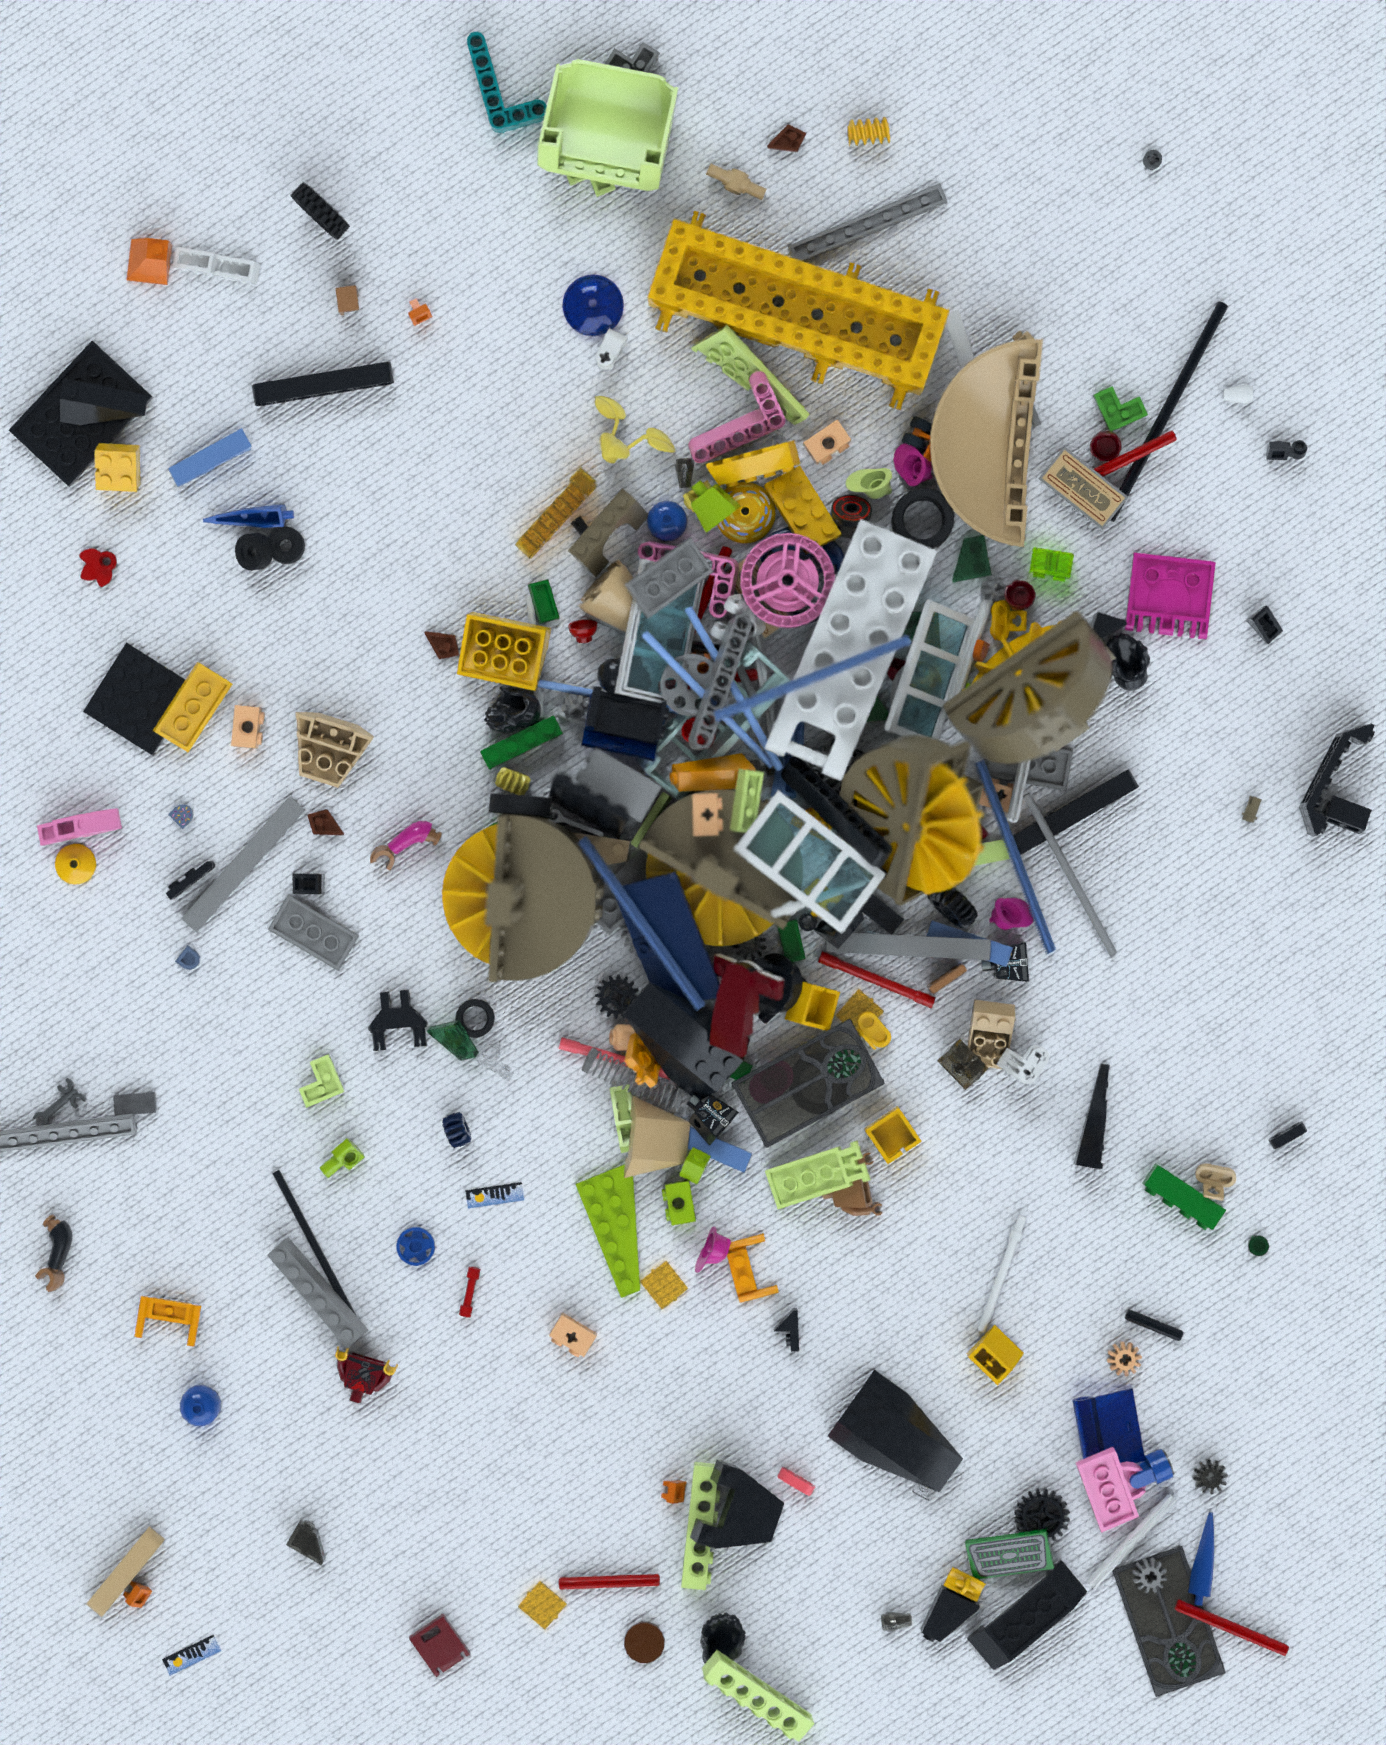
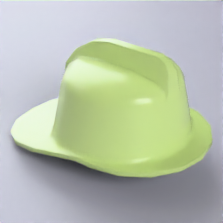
M887 468L858 470L848 476L845 485L852 492H864L869 498L878 499L892 493L890 483L892 472Z

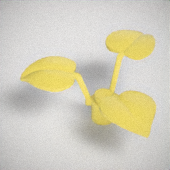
M595 396L597 410L606 418L614 419L615 421L612 433H602L600 436V447L604 460L614 464L617 459L628 458L630 455L629 449L644 439H647L648 444L657 450L670 453L676 452L670 438L656 428H648L646 434L626 446L615 437L619 419H625L626 417L624 409L611 398Z

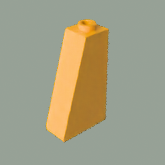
M742 753L673 764L669 778L671 784L678 791L736 789L738 770L756 771V768Z

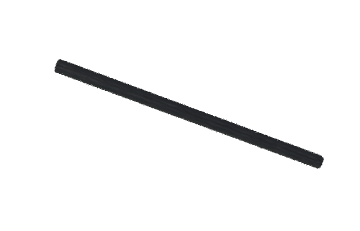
M1220 301L1217 303L1143 444L1161 435L1228 308L1227 304ZM1150 454L1133 462L1119 489L1126 496H1129ZM1123 505L1110 521L1114 522L1117 519Z

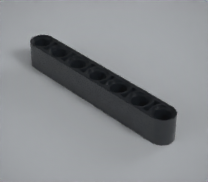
M382 362L257 383L252 385L255 406H266L390 385L394 383L391 362Z
M791 757L781 772L782 779L869 864L878 868L882 867L892 852L891 845L802 759Z
M1128 769L1045 816L1044 819L1055 836L1137 789L1139 785ZM1037 822L1012 835L1020 855L1046 841Z

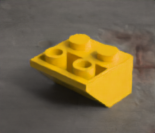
M994 1324L966 1354L998 1386L1014 1369L1024 1352Z

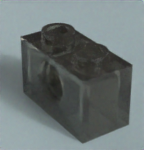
M961 1039L946 1049L937 1060L965 1090L979 1080L988 1069Z

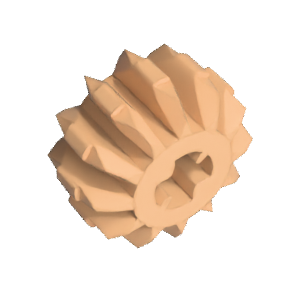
M1120 1341V1348L1113 1344L1115 1352L1109 1350L1108 1354L1113 1357L1107 1359L1108 1363H1113L1109 1367L1111 1371L1117 1369V1375H1120L1123 1371L1125 1376H1129L1128 1370H1131L1135 1374L1134 1365L1137 1367L1141 1366L1136 1360L1142 1359L1140 1354H1136L1139 1351L1138 1347L1132 1349L1133 1344L1131 1342L1125 1347L1123 1341ZM1123 1354L1129 1357V1359H1126V1363L1120 1360L1123 1358Z

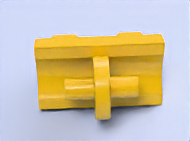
M952 1566L943 1585L977 1602L986 1583Z

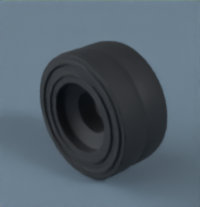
M288 526L276 528L268 537L273 548L272 558L281 564H292L302 557L305 550V542L302 535L294 528ZM285 539L290 540L292 544L291 549L288 551H283L280 548V543Z
M262 533L242 535L235 545L237 562L242 568L250 571L266 568L273 557L272 544L267 536ZM253 546H254L255 549H256V556H255V557L252 555V547H253Z

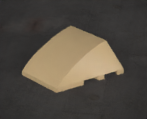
M295 712L299 749V776L339 788L374 736L359 725L322 713Z
M632 1096L630 1112L632 1122L628 1157L625 1160L624 1178L684 1164L687 1158L690 1123Z

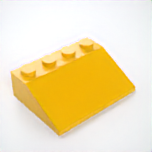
M477 612L468 613L457 674L536 691L548 650L551 628Z

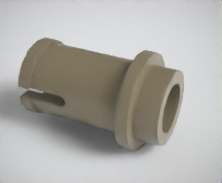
M1249 796L1245 812L1241 814L1243 816L1242 820L1254 823V820H1257L1256 815L1262 799Z

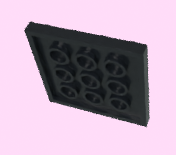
M126 643L83 712L154 756L164 737L155 733L153 729L186 679Z

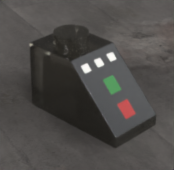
M300 1520L286 1545L322 1565L326 1557L319 1531L312 1522Z

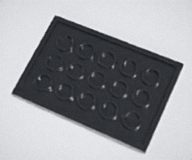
M91 341L8 430L69 487L95 461V449L98 444H110L134 418L99 422L84 426L61 423L60 395L63 379L148 395L147 404L153 398L94 341Z
M556 772L552 779L548 798H552V802L619 839L630 815L627 813L628 809L620 804H616V806L611 804L606 796L600 793L595 795L590 792L591 788L583 783L578 785L572 782L573 778L563 772L560 775Z

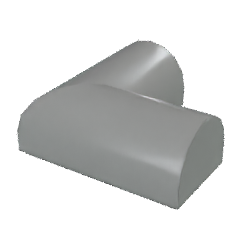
M642 42L631 59L614 48L605 64L648 73L660 52Z

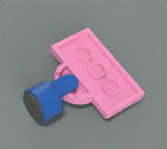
M1114 1447L1076 1462L1101 1533L1139 1517L1133 1500L1140 1498L1146 1492V1485L1153 1482L1159 1484L1173 1478L1174 1470L1164 1450L1159 1449L1145 1455V1461L1139 1465L1127 1461L1120 1463Z

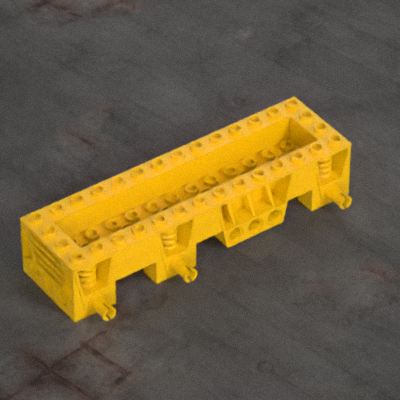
M693 211L690 224L673 219L647 297L648 305L661 311L655 329L660 331L664 323L662 332L667 333L672 315L688 318V315L711 322L717 329L728 325L737 336L770 347L780 345L804 353L805 358L814 360L817 363L811 378L813 382H816L818 375H820L818 383L823 384L828 367H835L843 370V367L883 379V384L892 386L894 392L889 404L891 408H894L897 400L896 409L901 410L906 393L921 395L950 311L936 306L940 292L935 290L931 298L933 289H927L925 299L921 301L858 280L862 266L857 264L855 272H853L855 263H849L847 273L843 275L704 229L702 225L706 215L700 213L697 221L698 211ZM701 270L705 272L706 278L703 281H697L694 278L696 271ZM735 284H743L745 291L742 294H736L733 291ZM774 297H782L784 300L783 306L775 307L772 303ZM813 310H821L823 318L820 320L813 319L811 315ZM855 322L860 323L862 331L860 333L852 332L851 324ZM893 335L901 338L902 342L899 346L891 345L890 338Z

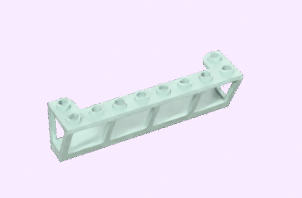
M749 640L746 641L738 667L741 663L747 667L759 657L774 671L773 675L761 686L756 694L764 693L766 690L769 691L771 688L774 689L776 686L791 682ZM729 659L724 661L727 668L730 666ZM735 681L742 695L749 698L746 690ZM697 698L694 703L698 709L702 701L701 698ZM775 698L772 701L769 699L767 703L764 701V704L762 703L761 705L759 703V705L757 704V706L750 708L756 720L776 700ZM741 711L732 718L745 732L751 727ZM678 714L667 723L664 739H660L658 745L650 744L647 748H644L636 760L651 778L679 801L686 797L690 791H678L674 785L668 783L654 770L661 759L658 753L672 740L692 761L724 756L740 739L727 724L722 725L719 722L717 727L720 731L716 735L714 744L707 749H703L698 755H694L675 737V734L682 728L686 720L692 716Z

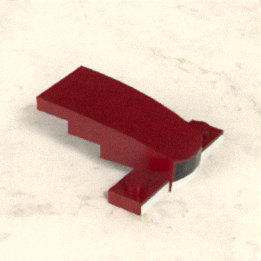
M719 953L714 955L713 967L717 976L721 977L722 980L713 1011L710 1044L742 1058L747 1055L748 1036L753 1034V1015L759 1012V993L775 1000L781 999L783 996L784 979L763 971L761 967L751 961H738Z

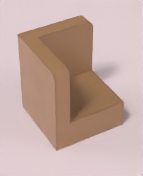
M356 285L335 288L340 315H345L344 312L359 310V294Z

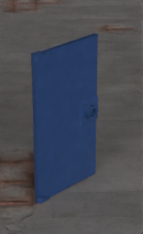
M676 871L621 885L703 1001L716 999L720 982ZM616 898L631 935L632 943L649 982L687 999L689 996L686 997L687 994L683 993L684 990L681 991V986L678 987V981L675 982L676 980L672 978L674 975L671 976L669 974L671 971L668 972L669 969L665 968L666 965H663V960L660 961V956L657 957L659 954L656 955L654 953L656 950L653 951V946L650 947L651 944L647 942L648 940H645L646 938L644 937L646 935L642 936L641 929L638 930V925L635 926L636 923L632 921L633 919H630L631 917L629 916L631 914L627 915L626 908L623 909V904L620 905L621 902H619L620 899L617 900L618 898Z

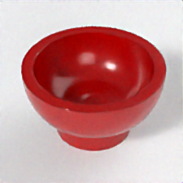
M589 619L573 621L568 625L570 634L576 638L578 643L592 641V636L596 633L598 627L596 621Z

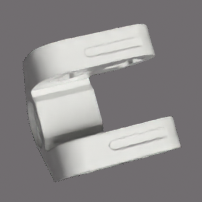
M739 593L727 598L724 608L728 612L735 615L746 614L751 618L754 631L752 628L750 629L748 638L760 635L765 631V622L752 613L745 602L743 594ZM729 619L715 622L710 631L711 635L722 640ZM743 622L740 625L737 623L738 628H743Z
M1037 1044L1030 1045L1022 1057L1006 1048L996 1065L1023 1083L1031 1084L1036 1081L1049 1060V1053L1045 1048ZM1036 1052L1041 1054L1039 1058L1035 1056ZM1025 1069L1029 1071L1028 1075L1023 1073Z

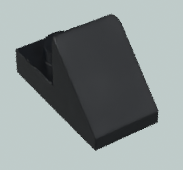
M792 1308L773 1330L774 1332L790 1331V1334H786V1346H790L791 1352L799 1351L798 1309Z

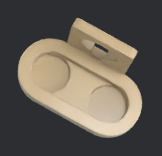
M1205 1163L1199 1165L1195 1171L1196 1179L1203 1183V1196L1206 1198L1223 1201L1224 1187H1231L1236 1182V1173L1231 1168ZM1213 1188L1219 1194H1212L1208 1190Z

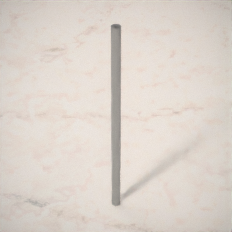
M1031 793L1025 794L1023 796L1108 954L1110 956L1116 954L1115 947Z

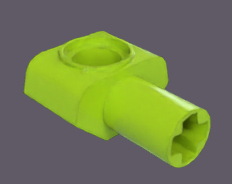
M347 1138L331 1151L333 1156L319 1168L327 1178H330L342 1166L351 1170L365 1156Z

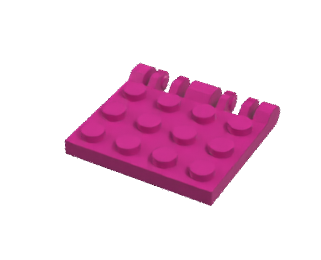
M1134 552L1125 618L1128 625L1124 626V630L1133 631L1135 615H1138L1136 632H1141L1143 629V616L1151 617L1148 626L1149 633L1154 634L1156 618H1160L1158 634L1173 636L1175 620H1179L1177 636L1182 637L1184 621H1190L1189 636L1190 638H1195L1197 622H1199L1197 638L1206 640L1216 562Z

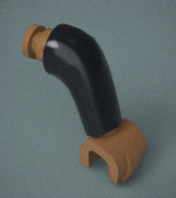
M54 1214L47 1217L43 1222V1226L48 1227L47 1230L50 1232L49 1237L52 1241V1250L47 1263L49 1267L39 1270L35 1275L37 1279L44 1278L47 1274L49 1275L50 1282L46 1286L48 1292L56 1291L64 1283L65 1277L61 1269L69 1253L73 1235L70 1225L66 1221L55 1220L56 1216Z

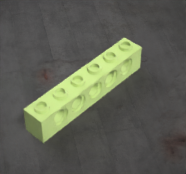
M694 1462L681 1588L706 1590V1584L710 1585L712 1572H708V1564H713L714 1552H710V1547L708 1546L702 1551L696 1550L694 1548L696 1542L690 1538L696 1518L717 1524L718 1511H714L715 1503H719L720 1491H717V1483L710 1479L715 1464ZM703 1481L712 1483V1487L709 1490L702 1489L700 1485ZM706 1501L710 1504V1507L707 1510H701L698 1505L700 1502ZM699 1562L704 1567L701 1571H695L692 1565Z
M716 1650L702 1667L704 1680L709 1685L719 1687L724 1695L732 1696L740 1706L750 1708L755 1716L758 1718L763 1717L771 1727L781 1729L783 1734L789 1739L794 1738L799 1742L814 1725L811 1713L720 1651ZM726 1674L729 1675V1676L726 1677V1678H722L723 1675H726Z

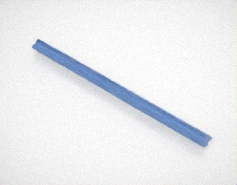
M905 635V637L903 636L876 648L874 647L871 650L859 653V655L857 654L854 657L842 660V662H837V664L829 665L825 669L822 668L798 679L796 678L793 681L791 680V682H786V684H781V686H776L774 689L771 688L769 691L766 690L764 693L761 692L757 696H752V698L744 699L740 703L738 701L735 704L723 707V709L713 711L717 722L718 720L721 721L725 717L728 718L730 715L738 714L742 710L745 711L747 708L750 709L752 706L759 705V703L762 705L764 701L767 703L769 699L772 701V699H776V696L779 698L781 694L784 696L786 693L789 694L793 690L796 691L798 688L806 687L810 683H815V681L820 682V679L825 680L827 676L830 678L832 674L835 676L837 672L840 674L839 671L842 673L844 669L846 671L847 669L849 670V667L852 669V667H857L856 665L859 666V664H864L866 661L869 662L871 659L874 660L878 656L881 657L882 655L883 657V654L888 655L890 651L893 653L895 649L898 651L900 647L903 649L905 645L908 647L907 644L910 646L911 642L909 637Z
M984 759L974 763L976 764V769H978L977 772L979 771L977 774L981 776L979 779L983 781V788H985L984 791L987 793L986 798L990 800L988 803L992 805L990 808L992 807L993 815L995 814L994 817L997 819L996 822L998 823L996 824H999L998 826L1000 827L998 829L1002 831L1000 834L1003 836L1002 839L1004 838L1005 846L1007 845L1005 848L1009 850L1007 852L1009 853L1008 855H1011L1009 858L1011 857L1012 865L1014 864L1013 867L1016 869L1015 872L1017 873L1015 874L1019 876L1017 879H1020L1018 881H1020V886L1023 888L1022 891L1026 895L1024 898L1028 900L1026 903L1030 905L1028 908L1030 907L1031 915L1035 919L1033 921L1035 922L1034 924H1037L1035 927L1038 926L1036 929H1038V934L1042 938L1041 943H1044L1043 945L1045 946L1043 948L1049 954L1055 951L1056 947L1053 944L1054 942L1036 899L1037 897L1029 876L1026 873L1027 871L1012 836V831L1010 830Z
M587 836L577 842L579 843L578 845H581V850L584 849L583 852L586 851L584 854L586 856L589 855L587 858L591 860L590 862H593V867L596 866V871L599 870L598 873L601 872L599 875L603 877L602 879L606 881L605 883H608V888L611 887V892L613 894L616 893L614 896L618 898L617 900L620 899V905L623 904V909L626 908L627 915L631 914L629 917L636 923L635 926L638 925V930L641 929L642 936L646 935L644 937L646 938L645 940H648L647 942L651 944L650 947L653 946V951L656 950L654 953L656 955L659 954L657 957L660 956L659 959H661L660 961L663 960L662 963L666 965L665 968L669 969L668 972L671 971L669 974L671 976L674 975L672 978L676 980L675 982L678 981L677 984H679L678 987L681 986V991L684 990L683 993L687 994L686 997L689 996L687 998L689 999L688 1001L692 1000L690 1002L692 1003L691 1005H694L693 1007L696 1006L695 1009L697 1010L702 1008L705 1002L696 989L692 987L693 985L689 983V979L679 968L678 964L674 962V958L664 947L663 943H661L662 941L658 939L659 937H656L657 934L649 926L650 924L646 922L647 920L643 918V914L636 907L635 903L631 901L632 899L628 897V893L621 886L620 882L616 880V876L606 865L605 861H603L604 859H601V855L591 844L592 842H589V838H586Z

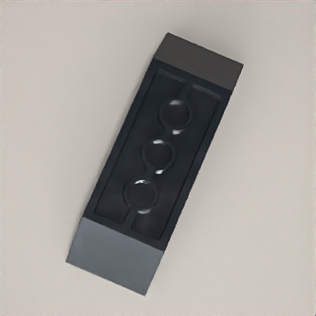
M1372 723L1335 735L1299 805L1308 835L1319 836L1320 833L1323 834L1328 826L1326 822L1328 817L1313 809L1319 807L1323 799L1321 794L1324 789L1327 790L1332 782L1330 776L1333 771L1338 770L1342 762L1340 757L1343 752H1347L1351 742L1362 745L1372 740L1375 731H1373L1375 725Z
M1061 1559L1054 1564V1569L1045 1572L1046 1577L986 1627L981 1625L967 1637L968 1641L993 1670L1015 1659L1070 1613L1087 1593L1084 1586Z

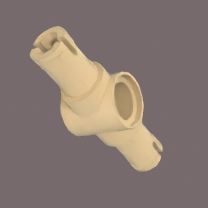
M710 164L706 175L721 181L727 191L736 195L747 193L762 200L767 190L751 182L748 174L732 168V170L728 169L727 171Z

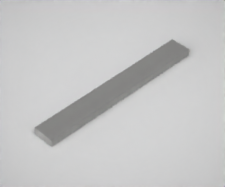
M939 183L788 245L792 258L806 262L945 205L948 202Z
M289 796L181 919L194 931L198 932L302 815L305 809Z
M852 933L839 949L827 941L826 952L990 960L991 940Z
M134 1114L0 1131V1152L137 1135Z

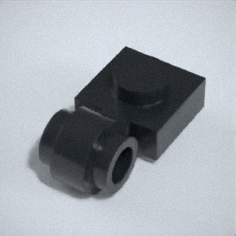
M1302 440L1293 442L1291 446L1290 442H1269L1266 460H1287L1288 456L1296 460L1302 459L1306 455L1307 445Z

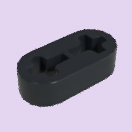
M1301 1121L1274 1135L1268 1141L1273 1149H1277L1307 1132V1129Z

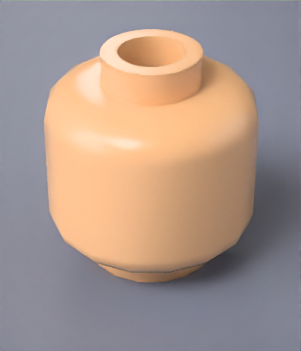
M630 1024L615 1025L614 1029H611L609 1033L610 1045H613V1048L617 1051H627L629 1037L635 1033L634 1029Z

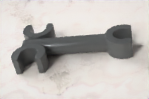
M70 1078L65 1079L69 1085L67 1089H64L61 1085L57 1086L58 1090L65 1094L44 1112L36 1113L33 1119L42 1116L44 1122L41 1125H47L49 1118L68 1101L76 1109L79 1107L75 1102L77 1097L81 1098L83 1102L87 1100L84 1094L78 1093L76 1088H74V1083Z

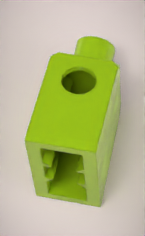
M700 480L691 487L698 496L691 503V506L706 533L740 507L718 484L707 489Z

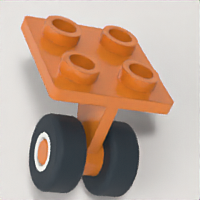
M914 416L910 422V426L914 430L912 434H904L902 443L911 445L918 451L923 452L927 445L924 440L930 442L932 423ZM929 443L923 457L931 462Z

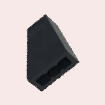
M941 1585L920 1628L921 1633L924 1634L923 1637L932 1642L935 1640L941 1642L979 1610V1602H975Z

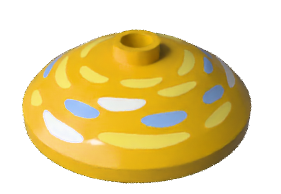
M739 482V485L726 488L724 491L740 507L717 524V527L731 541L742 544L753 543L765 537L771 530L776 515L775 504L763 487L751 482ZM743 508H748L749 513L747 515L741 513Z

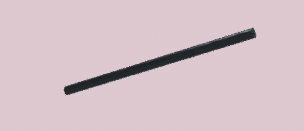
M277 1170L272 1174L333 1290L355 1314L280 1170Z

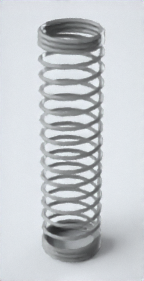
M591 1048L583 1063L582 1071L588 1073L595 1058L600 1053L592 1076H594L600 1062L606 1056L598 1079H600L603 1070L611 1060L609 1070L604 1078L605 1082L611 1069L618 1061L615 1073L610 1081L611 1085L618 1070L623 1065L622 1073L616 1084V1087H618L622 1076L629 1067L625 1068V1062L619 1065V1059L613 1063V1056L607 1060V1054L601 1057V1051L598 1052L596 1048ZM629 1068V1072L622 1086V1090H624L629 1077L634 1071H631V1068ZM635 1072L633 1081H632V1083H631V1085H630V1087H629V1089H628V1091H627L628 1093L631 1091L632 1086H633V1084H634V1082H635V1079H636V1076H637V1075H636V1072ZM658 1079L659 1085L651 1104L654 1103L659 1090L665 1084L663 1094L657 1104V1107H659L665 1093L671 1086L670 1094L663 1110L677 1089L668 1108V1112L674 1114L681 1104L684 1090L678 1089V1087L673 1090L672 1084L667 1087L666 1081L661 1084V1079ZM645 1083V1086H644V1088H643V1090H642V1092H641L639 1098H642V1096H643V1094H644V1092H645V1089H646V1087H647V1084H646V1083ZM639 1084L637 1085V1087H636V1089H635V1091H634V1094H633L634 1096L636 1095V1093H637V1091H638V1089H639V1086H640ZM654 1086L651 1087L649 1093L647 1094V1097H646L645 1101H647V1100L649 1099V1096H650V1094H651V1092H652Z

